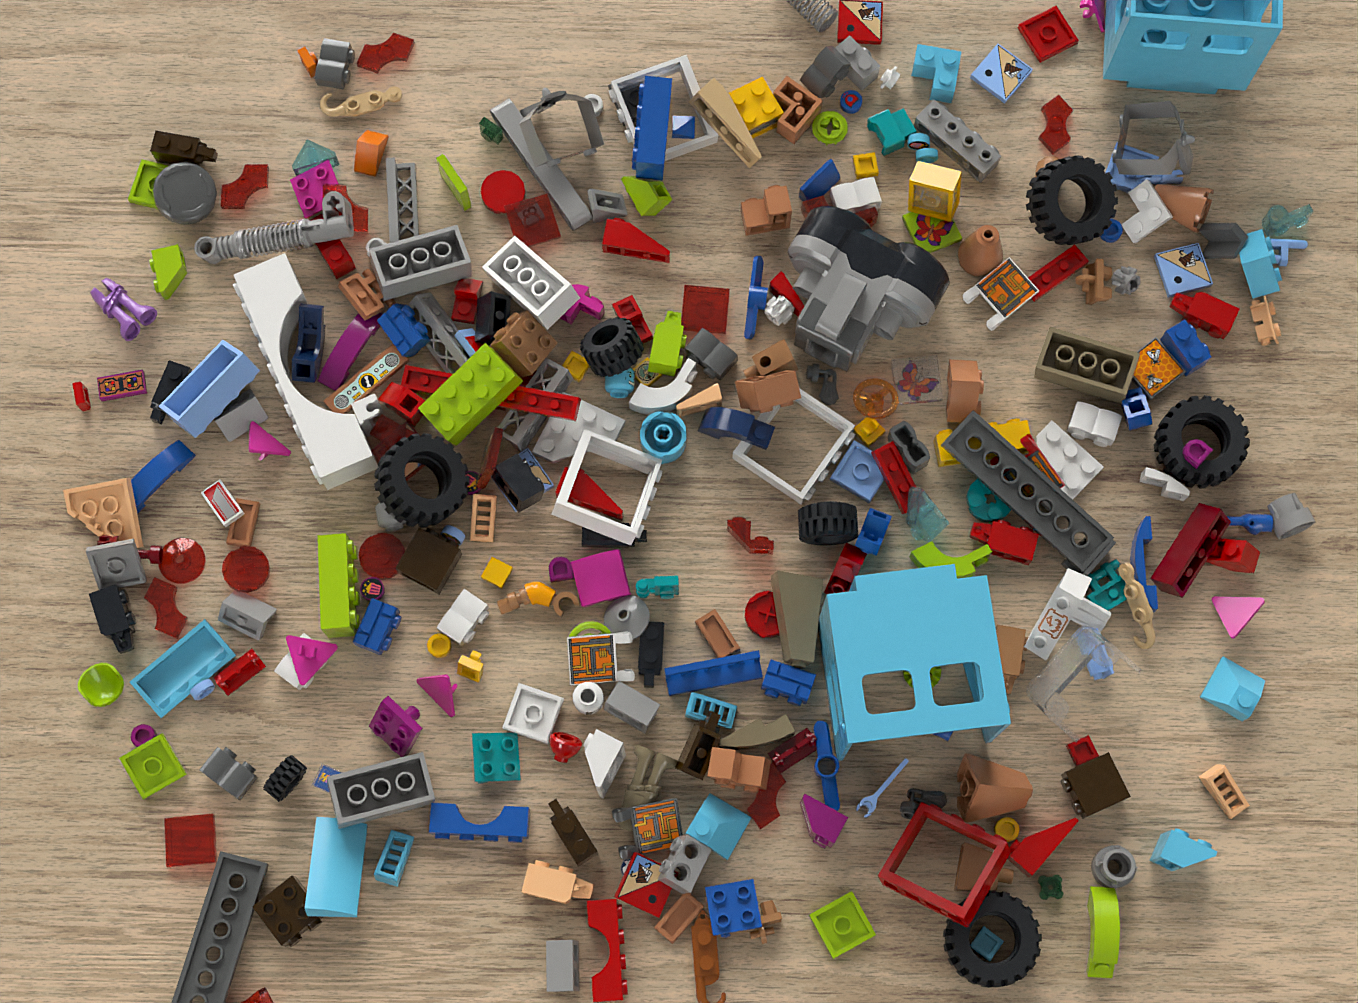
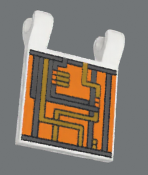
M1009 257L975 286L967 290L963 294V300L970 304L980 294L997 313L986 322L988 329L993 331L1036 295L1039 290Z
M625 631L611 634L567 637L570 685H578L583 682L633 681L635 679L633 670L624 669L617 671L616 643H631L632 634Z

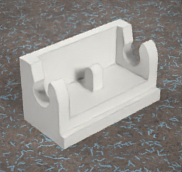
M375 393L351 403L366 437L371 436L370 433L382 429L386 425L385 421H381L379 424L373 423L374 417H379L384 413Z

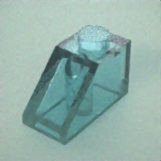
M912 486L909 489L906 523L911 528L910 533L918 541L931 542L949 522L922 488Z

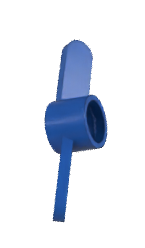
M755 256L753 259L744 337L749 340L755 335L758 310H765L768 287H761L764 265L762 256Z
M817 721L814 724V735L817 738L815 742L818 758L814 764V771L822 781L825 805L838 811L840 801L836 774L839 770V761L832 753L828 724L825 721ZM824 758L832 760L835 764V771L830 775L822 774L818 769L820 760Z

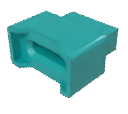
M904 108L892 114L887 109L869 117L867 120V128L869 131L876 133L883 146L881 152L883 156L903 148L908 136L917 132Z

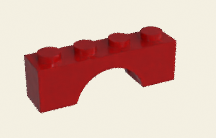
M617 899L587 901L588 926L600 931L606 937L610 948V955L606 966L599 973L591 977L593 1002L624 1000L623 995H628L627 979L622 980V970L626 969V956L620 952V944H625L624 929H619L618 919H623L622 904H617Z

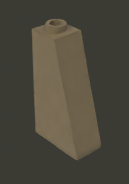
M777 571L771 575V586L783 659L785 663H790L792 667L805 669L806 666L814 663L823 579Z

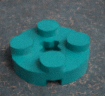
M978 479L968 489L966 495L968 509L976 519L982 522L1002 520L1011 511L1004 502ZM993 494L996 503L991 502L987 504L984 495Z

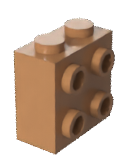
M525 310L521 313H513L507 319L508 324L506 327L501 328L495 333V340L490 345L520 378L532 375L557 345V341L528 310Z

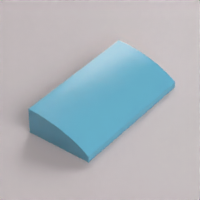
M204 619L133 678L130 683L158 716L162 718L190 695V691L194 686L209 679L234 658L236 654L209 622Z
M316 817L305 901L307 916L357 917L367 824L360 823L338 829L336 818Z

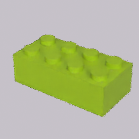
M484 343L418 409L448 442L457 446L523 380L493 348Z
M346 533L317 535L321 630L328 638L355 636L361 623L360 615L356 613V606L360 605L359 592H356L355 583L359 582L358 569L354 565V560L358 559L357 546H354L353 540H350Z

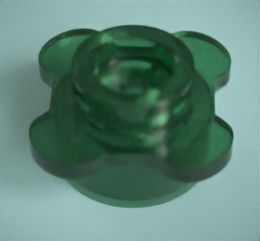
M1054 875L1053 877L1040 876L1038 878L1041 889L1039 897L1042 900H1047L1051 897L1061 899L1064 894L1061 885L1062 878L1059 875ZM1049 885L1053 886L1052 890L1048 888Z

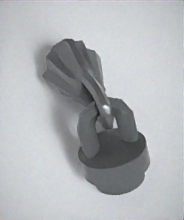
M815 363L808 365L806 379H810L811 382H817L818 377L824 378L819 394L821 401L825 405L835 404L839 399L836 388V371L833 369H819V364ZM832 376V382L828 381V377Z
M911 788L907 791V797L910 801H903L901 803L900 812L902 817L911 820L919 807L914 801L923 802L927 805L934 804L939 808H943L947 804V798L945 793L941 791H925ZM915 793L921 794V798L915 797Z

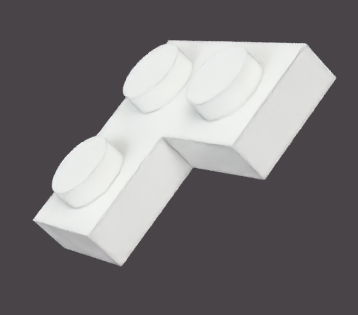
M1146 179L1128 192L1139 212L1121 225L1131 241L1136 244L1173 218L1149 180Z

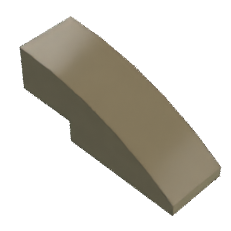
M786 714L766 726L761 718L721 739L718 746L719 748L732 750L763 747L794 735L795 729Z

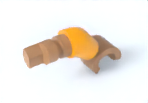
M542 582L524 584L525 587L519 589L518 593L515 594L513 591L506 594L507 598L497 601L501 614L520 608V604L528 605L531 603L532 605L539 604L546 607L552 605L555 612L562 617L564 612L560 609V602L566 598L571 599L575 606H580L578 598L573 593L561 592L557 595L554 589Z

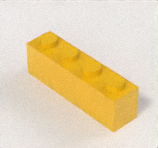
M1016 418L1008 420L1005 424L998 425L997 422L988 423L1021 454L1029 453L1020 442L1021 438L1030 434L1028 420L1020 421V419ZM951 429L939 431L933 440L938 467L961 464L941 446L952 433ZM970 438L968 440V445L971 449L977 450L980 448L981 443L977 438ZM989 453L986 455V460L993 459L996 455Z

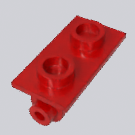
M251 648L213 678L216 680V684L229 696L266 666Z

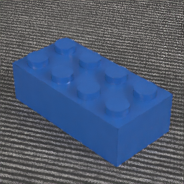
M645 76L644 84L640 83L632 155V170H636V178L663 181L672 78Z

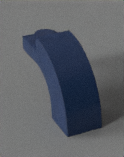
M302 303L299 305V333L296 352L292 358V381L315 383L318 377L324 351L326 327L324 325V306Z
M710 407L705 410L698 432L718 440L721 437L735 438L767 450L775 427L754 419V415L724 407Z

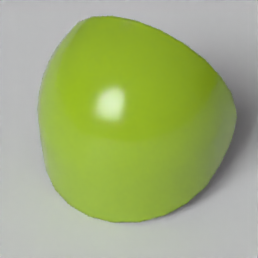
M98 663L91 666L81 675L78 681L79 692L95 707L110 705L119 698L124 688L123 677L109 663Z

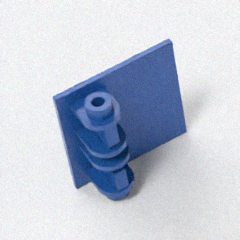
M754 879L705 887L713 936L721 935L722 938L731 936L730 933L762 927Z

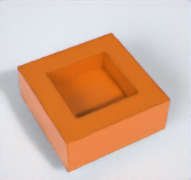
M304 46L297 51L303 65L312 78L315 76L318 60L313 52L309 54Z

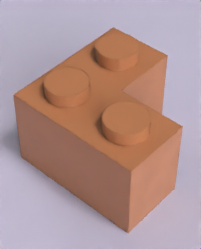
M786 76L773 92L781 109L785 112L778 120L777 133L795 145L813 123L816 116L821 113L823 101Z
M787 185L770 186L764 189L763 199L749 198L741 202L740 212L746 236L790 228L792 208Z
M949 359L946 404L947 422H963L973 410L978 415L981 413V401H978L979 394H983L984 391L982 370H978L977 361Z
M785 370L767 376H752L735 381L740 407L742 409H750V412H770L773 410V406L779 404L780 407L790 406L794 404L793 400L801 398L796 371Z
M712 747L707 776L715 780L714 784L721 785V788L735 790V786L744 787V791L758 793L759 789L766 790L771 761L765 757L744 755L732 749Z

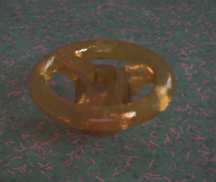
M871 378L857 385L853 392V403L862 415L872 419H882L890 416L897 409L899 396L896 389L889 382L878 378ZM871 385L884 387L878 392L869 393L863 391L864 388ZM890 393L892 403L888 409L883 411V399ZM860 398L866 401L865 407L861 404Z

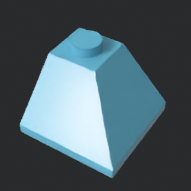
M1222 656L1200 698L1243 722L1250 718L1260 700L1265 680Z
M709 793L686 831V835H690L710 847L714 853L728 860L752 817Z

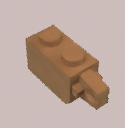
M997 625L995 628L1006 695H1010L1015 680L1020 674L1024 673L1025 660H1022L1023 651H1027V648L1024 646L1029 637H1025L1026 629Z

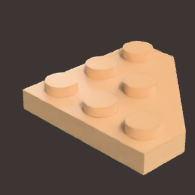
M131 478L63 490L67 513L73 518H78L86 525L85 527L98 537L102 535L118 536L119 541L134 539L137 548L143 547Z

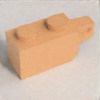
M538 860L535 861V864H528L522 888L523 894L563 904L572 901V898L591 899L594 884L577 878L578 876L573 874L574 869L559 866V869L556 870L549 868L550 863Z

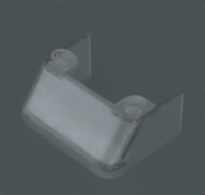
M1082 626L1029 682L1026 693L1028 698L1051 721L1077 742L1079 736L1062 722L1068 714L1069 706L1066 700L1059 694L1091 659L1103 667H1109L1121 658L1138 674L1142 670L1094 627Z

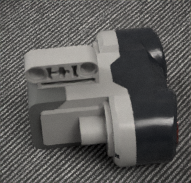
M833 206L813 208L788 248V255L793 267L800 274L793 289L796 293L808 299L797 319L794 345L827 365L848 372L852 363L856 364L873 333L885 339L893 340L900 326L905 328L926 326L950 285L948 273L943 265L925 249L910 242L896 243L872 231L870 225L853 212Z

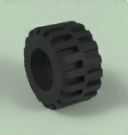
M620 317L610 318L598 323V325L592 327L584 335L580 343L581 353L594 374L600 375V377H611L628 370L641 358L644 351L643 343L630 320Z
M828 501L812 503L798 510L799 540L807 544L820 546L839 545L855 540L859 536L857 507L845 502Z

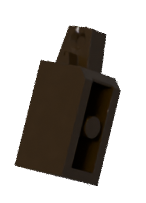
M155 130L150 149L156 162L166 164L188 162L200 165L203 161L216 162L218 156L216 150L207 147V144L202 143L200 138Z
M709 711L704 721L699 720L697 725H693L675 769L703 781L709 767L712 747L717 748L721 739V735L718 734L720 728H717L721 715Z
M557 799L548 803L554 813L550 817L551 824L577 866L579 867L598 855L597 849L574 812L568 806L562 809Z

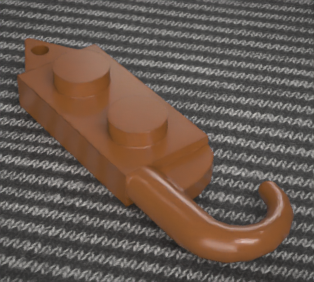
M702 909L694 926H691L696 997L698 1003H710L706 997V986L715 983L720 975L717 935L713 936L711 921ZM702 914L705 915L704 919L700 918ZM722 992L720 1000L716 1003H725V992Z

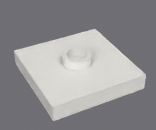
M518 683L502 728L548 744L564 698Z

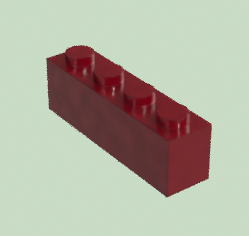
M1198 503L1150 578L1160 591L1180 598L1184 597L1231 523L1222 509Z

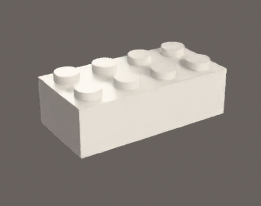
M516 236L482 267L499 288L508 296H511L524 310H528L547 330L580 299L573 286Z

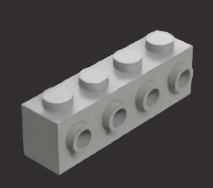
M933 99L916 117L915 129L920 133L928 135L934 145L980 183L999 164L1001 158L999 151L994 146L984 142L977 132L971 131L966 127L962 119L954 117L944 104L938 103Z

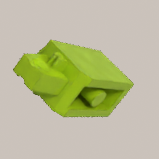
M667 311L664 322L656 325L647 372L674 377L676 368L681 369L683 356L679 355L680 348H685L687 335H683L684 326H681V313Z

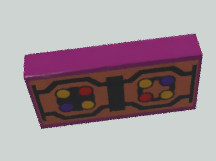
M143 369L97 378L99 399L102 402L147 394L145 372Z

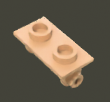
M1265 295L1263 296L1265 302L1254 300L1251 302L1252 306H1250L1254 323L1263 321V324L1255 326L1258 342H1261L1262 346L1271 344L1270 340H1275L1276 344H1279L1278 337L1281 336L1279 324L1274 323L1272 315H1276L1273 301L1269 302Z

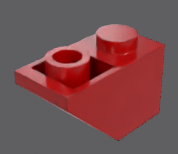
M391 382L378 398L380 403L414 427L424 415L418 408L425 400L407 387Z
M1221 538L1206 562L1233 572L1254 574L1260 551L1246 540Z
M846 542L824 593L849 592L855 576H858L867 553Z

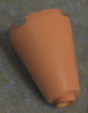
M1156 184L1155 190L1172 214L1173 218L1171 219L1198 233L1199 228L1197 226L1199 223L1203 224L1212 203V200L1208 199L1209 193L1214 194V190L1202 187Z
M981 226L960 244L958 249L959 263L967 273L976 277L988 275L1002 263L1003 250L999 232L994 226Z

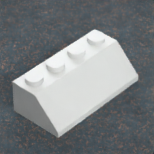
M596 729L594 735L591 733L588 735L583 746L585 747V754L599 797L604 799L626 754L623 742Z

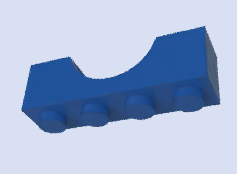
M431 803L429 833L435 835V839L448 840L450 835L459 836V840L473 841L474 836L484 837V841L498 842V838H508V842L523 843V839H529L530 808L504 806L502 812L495 820L487 824L478 825L466 821L456 804Z

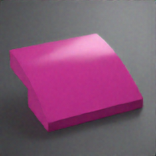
M619 549L591 555L571 562L582 607L586 608L604 601H613L631 595Z

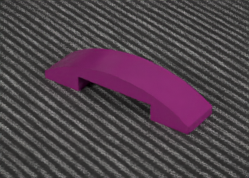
M359 313L356 315L328 357L318 378L319 383L333 391H336L344 384L350 375L349 369L371 335L374 336L380 328L377 320L383 314L379 313L367 320H364Z

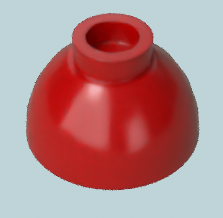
M555 732L550 735L549 739L551 750L555 754L554 759L562 763H567L568 759L574 757L583 745L578 737L563 732Z

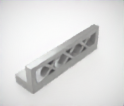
M395 157L386 158L390 243L400 241L401 236L407 230L414 236L419 235L415 163L397 164ZM411 170V176L405 182L398 178V171ZM405 188L412 193V197L406 203L399 198V195ZM406 209L413 214V218L407 224L400 219V215Z
M431 292L418 294L411 300L408 306L412 309L415 307L418 309L419 320H416L417 322L422 323L425 327L430 325L432 328V337H429L430 342L426 344V347L445 372L454 374L452 360H456L461 367L470 358L454 336L458 329ZM439 342H442L445 346V355H442L439 351Z
M545 358L526 387L535 388L542 386L543 391L562 394L572 382L573 377L568 369ZM548 366L557 370L552 378L544 379L543 374ZM510 409L495 433L510 442L517 451L522 452L527 448L548 416L528 413L519 417L517 410ZM517 423L518 429L513 436L504 432L508 425Z

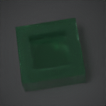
M483 117L479 122L481 136L485 140L493 141L499 145L504 139L502 129Z

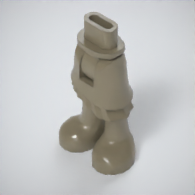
M635 745L634 753L638 757V763L632 782L627 784V790L625 789L622 808L655 802L659 796L657 793L662 789V787L658 786L662 775L666 769L674 768L678 760L657 753L647 785H643L646 772L656 752ZM631 818L620 822L618 827L633 832Z

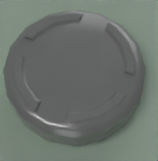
M181 162L173 163L160 172L155 179L153 197L155 206L162 216L171 222L188 225L198 223L208 217L214 209L217 191L214 180L206 170L196 164Z

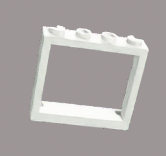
M687 55L611 81L609 95L612 103L616 102L619 110H616L620 123H625L627 130H624L628 143L632 142L634 146L635 127L621 92L640 86V83L644 84L645 76L666 77L680 72L689 97L692 99L700 88ZM696 110L695 112L705 136L666 149L665 161L717 143L718 134Z
M800 389L801 398L794 401L842 432L802 491L799 492L747 457L746 455L752 448V444L741 441L733 451L732 459L802 505L805 499L809 501L816 492L814 488L818 481L822 483L829 473L827 468L831 462L836 464L842 455L840 450L843 445L848 446L855 437L853 433L855 425ZM780 404L773 406V410L770 412L761 413L757 420L769 424L781 408Z
M584 429L551 515L632 545L635 537L640 538L644 529L641 521L642 519L646 520L651 508L647 505L648 500L652 501L657 491V488L653 486L655 482L659 483L662 476V471L659 470L662 459ZM586 450L648 474L630 527L567 503Z

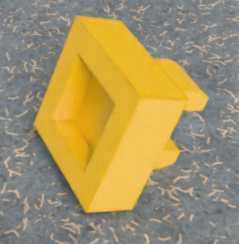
M870 414L854 427L853 432L869 447L884 435L886 430Z
M473 650L469 658L462 655L458 661L457 674L479 683L484 667L480 659L482 654Z

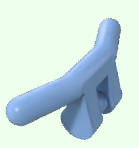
M1270 238L1273 249L1279 250V255H1275L1277 261L1275 264H1278V266H1287L1288 248L1305 249L1308 246L1305 240Z

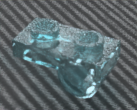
M1310 204L1289 213L1283 206H1272L1262 219L1263 230L1267 237L1274 234L1280 236L1286 233L1290 227L1296 226L1298 228L1308 223V219L1314 211ZM1271 216L1278 218L1279 222L1274 221Z

